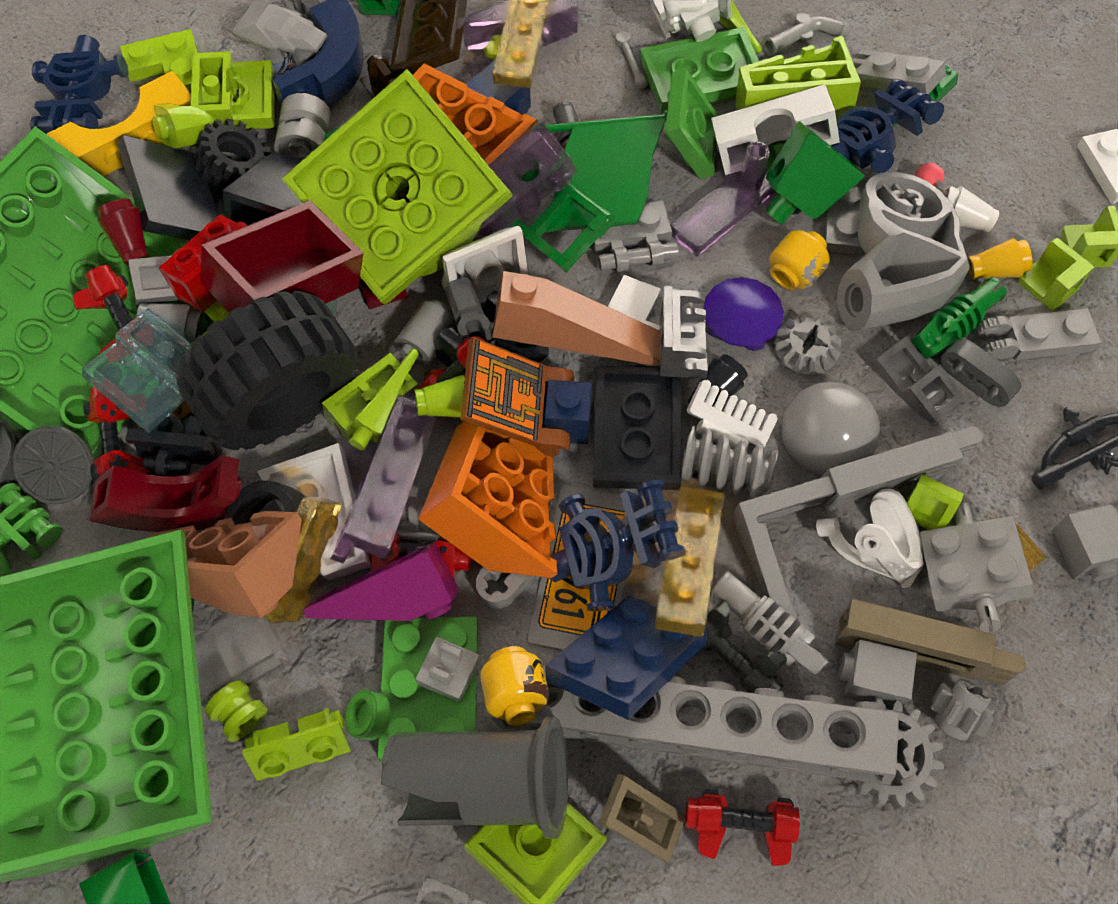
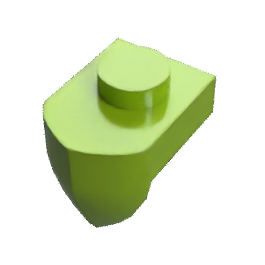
M171 103L154 105L156 116L152 118L157 138L162 140L164 145L175 149L198 143L205 126L209 123L213 126L214 121H216L215 117L202 109Z

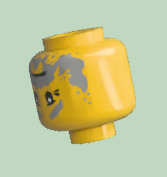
M793 230L787 234L769 256L770 275L774 281L790 291L795 289L805 290L812 286L826 270L830 262L829 253L826 249L827 243L824 238L814 231Z

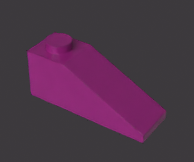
M434 541L315 598L302 611L306 618L411 621L425 615L427 620H431L452 608L450 602L454 600L459 588Z

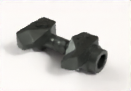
M722 600L710 612H706L695 622L707 627V643L702 649L717 652L741 676L740 686L748 693H754V690L757 688H771L781 691L785 686L776 675L787 662L785 655L769 652L762 656L756 655L750 660L728 639L733 632L729 625L730 611L726 600Z

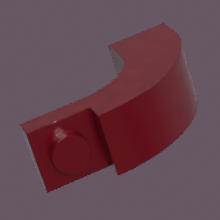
M221 455L199 472L175 477L149 475L113 465L95 482L89 521L117 528L148 532H161L194 525L196 530L214 527L218 520L225 519L229 505L235 502L241 490V478L238 477L240 459Z

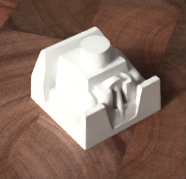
M650 0L653 14L666 39L671 37L670 32L676 33L684 29L687 35L693 33L696 42H702L716 33L713 23L719 21L720 16L727 19L733 17L731 0Z

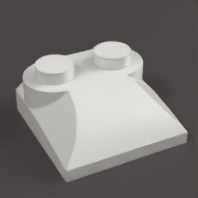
M519 226L505 228L451 250L442 257L444 267L442 287L445 292L448 282L467 277L471 280L480 303L485 302L486 297L492 291L496 290L498 292L501 272L507 271L528 275L523 232Z

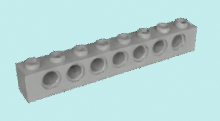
M541 660L546 677V668L544 666V662ZM673 676L648 700L656 705V709L650 717L645 719H637L632 716L627 720L603 708L597 712L585 711L583 709L584 699L548 682V687L559 689V695L552 704L545 705L541 711L536 713V718L533 721L524 725L512 726L507 724L505 720H499L490 715L500 729L537 730L546 717L554 716L559 719L564 737L568 739L890 785L896 776L899 713L886 711L885 705L876 702L862 701L855 703V707L835 704L833 698L823 695H806L804 700L784 698L783 692L771 688H757L754 690V693L734 691L735 687L733 685L717 681L706 682L705 687L687 685L686 680ZM686 707H697L705 713L703 721L695 726L684 725L678 720V715ZM744 713L754 720L755 726L746 733H737L729 728L727 721L734 714ZM794 720L803 726L805 735L798 740H788L781 736L777 727L783 721ZM835 727H845L854 734L856 744L848 748L839 747L830 739L829 731Z

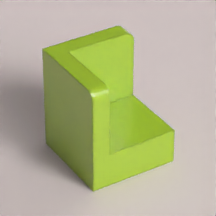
M1106 206L1094 224L1066 225L1061 231L1063 242L1095 266V268L1111 267L1118 257V213L1115 206Z
M1055 238L1048 244L1040 259L1032 265L1031 271L1024 272L1017 282L1054 312L1080 289L1095 266L1059 238Z

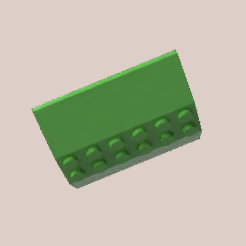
M35 126L0 161V420L23 435L44 426H59L69 429L87 444L94 461L102 455L99 424L90 422L88 415H85L83 411V404L89 401L91 396L90 389L96 386L113 385L118 387V394L121 396H141L146 402L158 388L157 384L149 379L145 366L142 363L146 356L132 361H124L115 366H108L104 363L99 355V351L120 335L107 309L76 310L73 296L76 292L88 288L85 274L98 266L109 265L113 272L117 275H123L129 283L126 287L127 299L124 301V304L136 326V315L139 305L135 304L128 264L125 265L122 258L97 222V219L100 218L97 208L106 203L129 198L133 207H136L134 199ZM143 231L146 250L149 255L148 258L172 256L178 249L189 242V240ZM178 300V301L160 302V303H156V304H187V303H185V302L182 301V300ZM204 314L200 335L209 326ZM155 334L157 340L160 339L163 345L169 341H172L170 339ZM187 342L186 345H182L185 349V352L188 351V345H190L192 342ZM133 417L117 422L118 435Z
M180 529L0 577V883L41 876L129 854L213 823L185 532Z

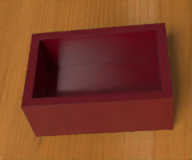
M310 200L201 245V283L228 312L240 306L244 308L252 304V300L263 296L270 298L275 293L284 291L291 294L294 291L305 292L320 298L327 304L358 289L364 252Z

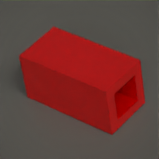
M220 214L159 267V270L175 296L202 313L213 305L217 299L201 283V245L248 225L241 221L236 223Z

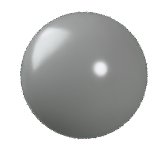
M829 381L811 385L799 392L791 400L782 419L781 434L784 447L793 461L806 471L822 476L830 468L872 456L879 441L880 423L874 405L865 394L851 385Z

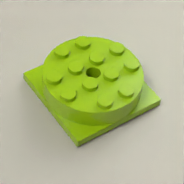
M408 69L282 178L302 204L311 200L364 252L360 277L384 305L388 304L418 277L443 269L442 257L451 250L471 243L476 237L482 222L513 197L510 190ZM405 187H409L408 194L406 195L410 200L409 203L404 198L396 200L398 192Z

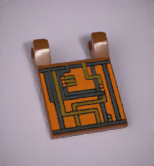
M473 337L469 340L460 420L536 446L544 455L550 457L557 456L559 449L568 450L570 448V434L559 429L542 428L545 386L548 385V380L574 381V373L567 368L545 366Z

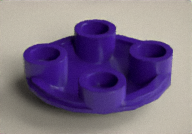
M749 278L726 279L717 284L705 297L703 307L706 310L705 326L708 335L717 337L730 345L745 347L751 351H758L764 348L766 341L776 335L783 322L784 310L777 294L771 287L758 280Z

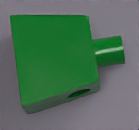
M799 121L766 175V180L779 194L765 211L782 225L797 208L812 219H816L860 182L865 175L851 161Z

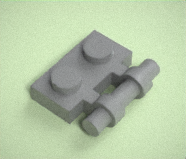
M663 201L646 203L637 224L612 226L601 238H598L592 244L595 254L610 252L609 254L598 255L600 271L615 269L616 272L629 270V266L650 263L651 266L664 264V260L678 258L679 255L676 242L661 244L662 242L671 241L672 236L671 226ZM645 246L644 248L626 250L627 248Z

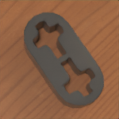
M956 340L941 356L942 366L947 373L993 406H1006L1021 389L1020 380L1013 371L969 340Z

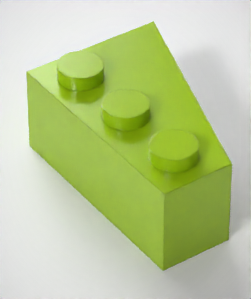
M843 35L833 38L832 44L815 50V47L810 45L802 48L800 55L785 60L782 55H778L740 67L735 101L736 110L824 84L834 106L836 120L848 110L855 108L861 81Z

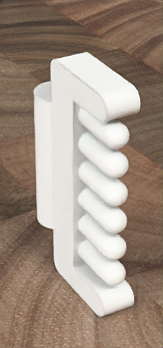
M708 380L699 382L687 408L688 414L700 419L695 430L697 434L702 436L707 429L711 430L712 441L718 443L724 434L728 435L729 446L732 450L741 439L746 441V449L748 444L754 447L758 444L763 445V447L766 446L777 422L776 414L765 415V410L759 409L752 424L749 425L756 411L754 404L748 406L741 421L740 419L747 406L746 400L739 401L733 416H731L738 401L737 396L731 395L724 411H722L728 397V392L726 390L721 391L714 407H712L719 392L718 386L714 385L711 387V383Z

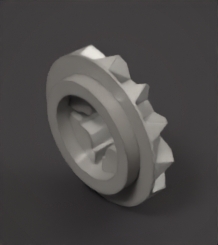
M804 313L799 319L792 320L788 318L784 326L778 329L775 339V350L780 361L792 371L804 375H817L828 371L837 363L841 354L842 339L836 335L835 325H826L823 323L821 316L817 319L807 318ZM813 335L815 339L814 345L811 349L807 350L806 354L802 353L804 341L808 336Z

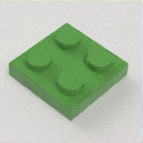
M683 68L672 72L671 86L667 93L668 113L667 120L664 121V132L667 140L670 143H674L682 154L685 164L691 166L701 180L714 176L717 140L711 118L718 116V114L688 70Z

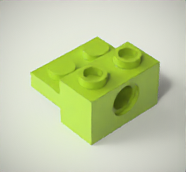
M231 51L192 53L190 106L208 112L216 120H221L223 125H225L227 119L234 120V126L239 127L240 122L247 124L245 130L274 128V84L272 80L274 79V68L272 60L234 62Z

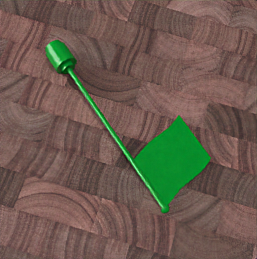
M665 110L664 114L537 125L532 128L529 134L572 130L560 160L558 175L604 210L613 214L615 221L612 226L635 225L642 215L648 198L653 155L664 127V121L667 120L668 110ZM334 132L326 133L325 140ZM557 188L555 190L554 200L561 193V191ZM572 201L545 232L585 229L595 217Z

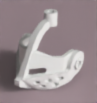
M882 489L874 494L870 505L873 524L864 525L858 530L855 537L856 548L850 545L843 537L837 517L817 520L816 528L819 537L829 536L832 546L839 554L856 565L897 580L902 588L911 587L923 567V548L919 530L904 497L898 491Z

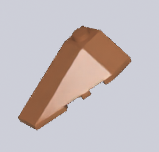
M507 271L500 273L492 338L659 366L660 330L548 279Z
M264 511L253 513L249 523L235 525L232 519L228 518L218 520L214 527L205 529L202 532H197L194 525L151 533L146 538L181 529L185 532L191 598L229 614L262 618L272 612L278 606L279 600L293 587L302 519L298 512Z

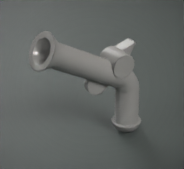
M798 13L793 27L773 38H763L762 48L769 58L775 57L779 50L799 39L811 40L814 31H821L838 37L843 35V38H845L850 32V25L847 21L841 22L824 16L810 17L806 13Z

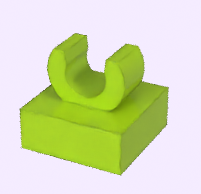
M921 474L906 503L916 524L928 530L947 527L961 504L964 494Z

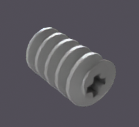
M693 425L681 463L682 479L688 481L694 472L698 471L699 484L701 486H705L710 478L715 476L716 489L718 491H722L726 484L732 481L733 494L735 496H739L743 489L749 486L750 498H757L763 491L768 489L779 450L775 449L766 460L764 459L763 445L758 444L749 455L747 454L745 440L741 439L732 450L729 446L728 435L724 434L715 445L712 442L711 430L707 429L698 440L695 437V426Z

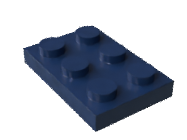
M627 596L545 666L546 682L629 720L707 643V627L689 621L683 616L675 615L647 604L643 600Z

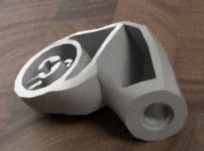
M884 172L870 177L862 192L858 223L859 244L866 254L843 275L838 286L837 305L840 318L851 331L909 321L941 308L962 284L969 270V263L961 242L960 219L944 194L928 181L910 174Z

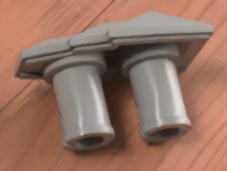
M255 1L232 31V35L260 46L263 51L264 60H272V64L283 62L284 57H287V52H291L295 68L312 60L316 56L315 52H318L327 38L326 33L313 26L312 21L301 17V13L273 4Z

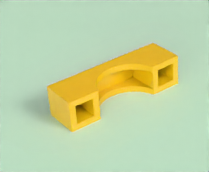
M171 71L139 87L140 99L136 109L127 119L119 124L103 129H88L69 122L47 133V135L104 177L123 167L117 146L122 135L164 145L163 141L157 138L153 128L152 118L156 116L154 105L171 103L179 106H190L191 94L174 71Z

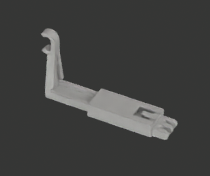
M969 427L830 468L819 479L738 503L732 511L731 517L763 594L768 598H773L797 619L766 525L762 522L823 504L825 510L872 496L882 489H894L917 482L921 474L928 477L943 474L948 468L953 467L956 462L961 461L964 458L963 455L982 440L983 434L981 430L977 427Z

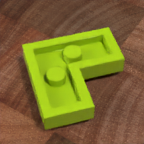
M191 29L120 46L122 56L128 66L130 82L174 71L191 94L192 53H199Z

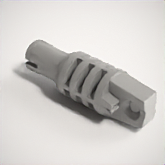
M729 571L712 589L711 592L721 601L726 600L728 607L743 619L741 625L744 626L743 629L768 651L786 656L787 662L785 665L787 667H790L797 660L816 676L828 663V660L810 645L816 635L773 598H768L765 595L760 598Z

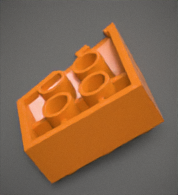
M423 64L413 74L415 79L495 174L511 161L537 122V119L525 113L522 115L506 107L503 102L493 97L488 98L468 88L467 84L426 64Z
M463 421L456 427L418 520L488 571L553 578L557 575V560L550 558V542L556 539L555 523L549 521V502L554 499L553 457L544 455L536 446Z

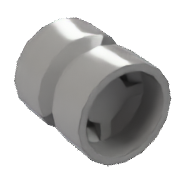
M295 93L287 96L281 106L279 126L274 144L275 152L303 160L325 141V134L328 133L331 117L327 104L318 97L307 93Z

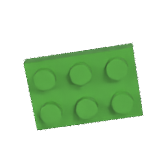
M744 27L717 32L702 42H696L693 37L640 48V61L661 113L668 110L667 93L671 86L672 72L686 68L707 100L714 102L736 97L739 68L759 62Z
M419 617L411 621L385 620L381 693L388 699L390 716L386 729L378 739L377 759L382 762L384 749L389 737L399 732L477 731L478 667L461 703L417 685L415 681L436 637L478 654L477 617H436L431 620H427L426 617Z

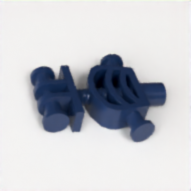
M79 35L73 52L54 54L49 65L44 61H35L32 66L34 80L37 83L44 84L57 100L35 103L34 108L41 116H33L31 118V130L36 126L47 134L69 122L83 128L98 129L97 119H102L103 113L95 104V101L103 98L109 92L111 76L119 75L122 78L128 76V66L124 57L118 54L114 55L113 60L107 61L99 51L100 44L95 38L89 35Z
M901 79L892 81L888 85L886 92L879 89L874 93L877 109L859 106L848 110L836 120L840 143L831 146L861 169L871 166L874 172L884 173L892 167L894 163V155L892 153L896 148L892 127L894 124L897 123L918 136L923 132L920 117H922L925 123L932 125L938 122L943 115L944 105L937 100L932 101L930 95L920 92L914 86H907Z
M651 480L637 487L638 494L630 491L620 494L629 523L627 526L613 513L597 508L585 510L583 507L585 498L582 494L571 495L561 501L559 509L562 513H567L570 521L559 529L564 549L551 555L550 558L557 560V575L549 579L553 582H558L572 575L576 587L589 589L591 603L586 605L587 611H604L615 608L614 601H609L608 586L625 581L631 573L634 557L633 542L640 564L656 568L662 565L661 561L673 560L686 553L683 545H678L675 535L679 531L678 523L676 521H667L665 517L673 512L671 502L664 500L662 490L665 488L664 481ZM641 496H644L647 507H644ZM603 521L610 533L599 522ZM656 521V525L650 527L649 523ZM656 542H658V545H659V548H660V551H659V552H658L657 547H656V544H655Z

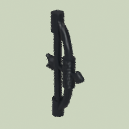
M1069 407L1064 408V421H1071L1074 426L1062 432L1061 437L1047 449L1042 458L1040 471L1032 475L1034 485L1042 490L1063 479L1065 473L1096 458V463L1100 464V468L1104 470L1106 475L1109 474L1112 466L1118 467V458L1114 457V453L1110 451L1118 446V434L1100 444L1093 437V435L1105 430L1106 426L1118 424V413L1103 416L1095 415L1081 422L1078 419L1080 415L1078 411ZM1086 440L1091 447L1061 464H1053V460L1067 446L1072 447Z

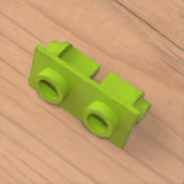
M326 708L324 711L298 718L299 732L292 735L288 722L253 731V736L245 739L246 749L242 750V754L255 779L259 781L269 777H278L288 771L317 762H326L336 756L351 752L350 745L343 731L345 725L341 711L331 712L330 708Z

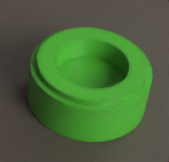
M366 689L360 690L352 697L345 713L346 728L352 737L372 741L382 735L387 727L390 716V705L387 697L382 693Z

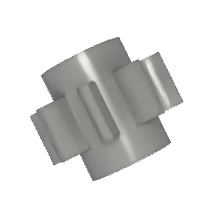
M958 679L953 688L942 682L931 700L933 704L930 708L937 712L934 718L936 725L948 735L959 740H967L972 731L983 738L995 720L992 716L995 712L994 709L988 707L992 700L991 696L980 686L965 679Z

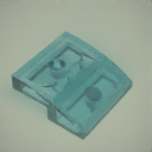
M148 308L116 333V342L82 368V377L149 433L184 401L178 391V368H180L184 354L191 351V344Z

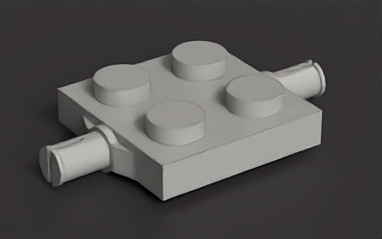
M962 503L964 516H962L959 506L954 514L955 526L920 532L936 612L959 608L976 610L980 630L990 633L987 619L989 617L992 630L996 632L1001 628L996 607L1008 601L1035 597L1032 579L1014 517L1009 516L974 522L971 506L968 503Z

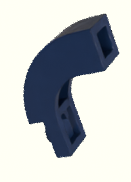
M326 0L310 8L313 26L326 33L327 38L323 43L321 51L312 60L272 79L280 106H282L283 100L289 95L307 93L323 100L330 107L345 97L356 84L362 71L364 53L357 16L347 0Z

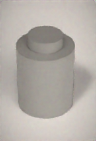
M437 300L432 302L422 301L395 339L394 343L397 349L404 356L407 355L409 350L416 349L418 357L415 363L429 365L436 355L435 340L438 334L443 329L452 328L456 325L451 309L446 304Z

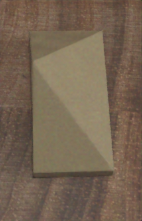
M617 774L599 823L659 860L669 863L685 820V814L625 775Z

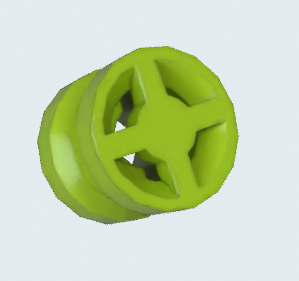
M236 680L224 686L209 700L205 707L204 713L213 722L219 721L223 726L222 734L230 742L238 741L251 733L262 722L268 711V708L260 700H253L249 696L250 688L243 680Z

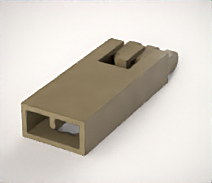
M852 599L839 617L835 645L852 649L859 640L911 651L917 653V666L972 680L976 678L999 685L1006 684L1026 668V661L1021 655L995 648L996 634Z

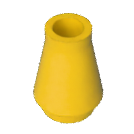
M1015 238L1009 239L977 255L967 257L969 263L968 274L971 280L989 277H1022L1024 272L1031 271L1033 265L1029 244L1026 240L1017 241Z

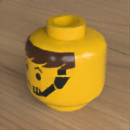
M511 646L497 650L489 657V661L485 663L480 671V681L487 712L496 719L505 720L509 725L519 726L533 721L536 718V713L541 711L549 700V690L541 660L535 654L527 652L522 647Z

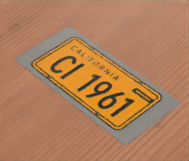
M561 486L553 521L556 527V539L550 542L551 555L564 549L559 529L570 521L567 513H562L559 509L561 501L571 495L582 494L585 498V504L583 505L585 510L589 508L601 509L615 514L622 520L626 513L621 496L575 486ZM603 521L599 522L610 533L607 525ZM572 575L558 582L541 577L528 634V642L565 650L612 609L587 611L586 605L591 603L589 589L576 587ZM625 581L608 586L609 601H614L615 606L621 602Z

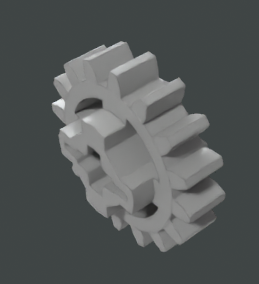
M876 699L874 701L876 703L885 705L882 699ZM897 700L891 705L889 710H886L899 713L898 728L903 730H898L896 776L890 786L844 778L840 779L843 784L855 781L859 785L854 796L858 800L867 793L872 794L873 806L878 809L885 805L887 799H890L894 810H900L906 806V797L914 805L925 799L921 789L928 792L935 789L938 783L930 774L939 773L944 769L945 765L933 759V755L944 748L943 743L930 742L928 735L935 730V726L928 724L921 727L917 723L921 711L915 709L909 715L903 713L902 701ZM841 727L847 734H838L834 738L833 743L843 748L852 747L856 744L854 734L849 729ZM915 749H917L918 768L913 763Z

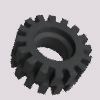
M230 119L226 120L225 125H223L221 120H216L213 126L210 123L205 126L194 155L197 172L203 171L202 178L205 182L210 179L214 180L212 187L219 189L220 185L228 187L271 154L270 147H265L267 144L264 137L257 139L259 132L253 128L249 132L245 130L247 124L240 122L239 127L234 126V120ZM221 152L233 153L239 156L244 162H237L224 156Z

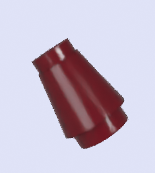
M131 199L115 200L97 208L100 215L97 222L125 265L128 264L130 259L149 257L146 250L139 208L133 207Z

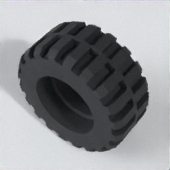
M286 291L278 292L273 297L266 298L263 296L252 300V304L244 308L240 306L229 312L230 315L222 321L217 320L209 326L208 332L203 337L198 336L191 344V351L185 353L181 360L180 368H178L177 385L179 387L178 391L211 442L229 450L238 451L240 448L248 450L256 448L259 444L267 445L275 442L277 438L283 435L286 437L296 432V429L300 426L307 425L315 420V416L323 411L322 402L355 378L356 370L358 369V353L356 347L323 300L301 291H294L292 294Z

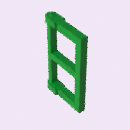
M535 158L520 173L521 176L509 188L513 197L496 210L494 214L510 227L519 226L523 232V238L567 273L588 248L613 225L615 216L609 211L604 210L548 168L541 160ZM540 177H543L559 189L561 193L530 227H527L509 211ZM574 201L595 218L561 254L540 236Z

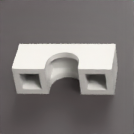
M825 84L711 118L725 175L763 165L761 158L763 149L776 141L787 140L799 121L829 145L840 143L835 109Z

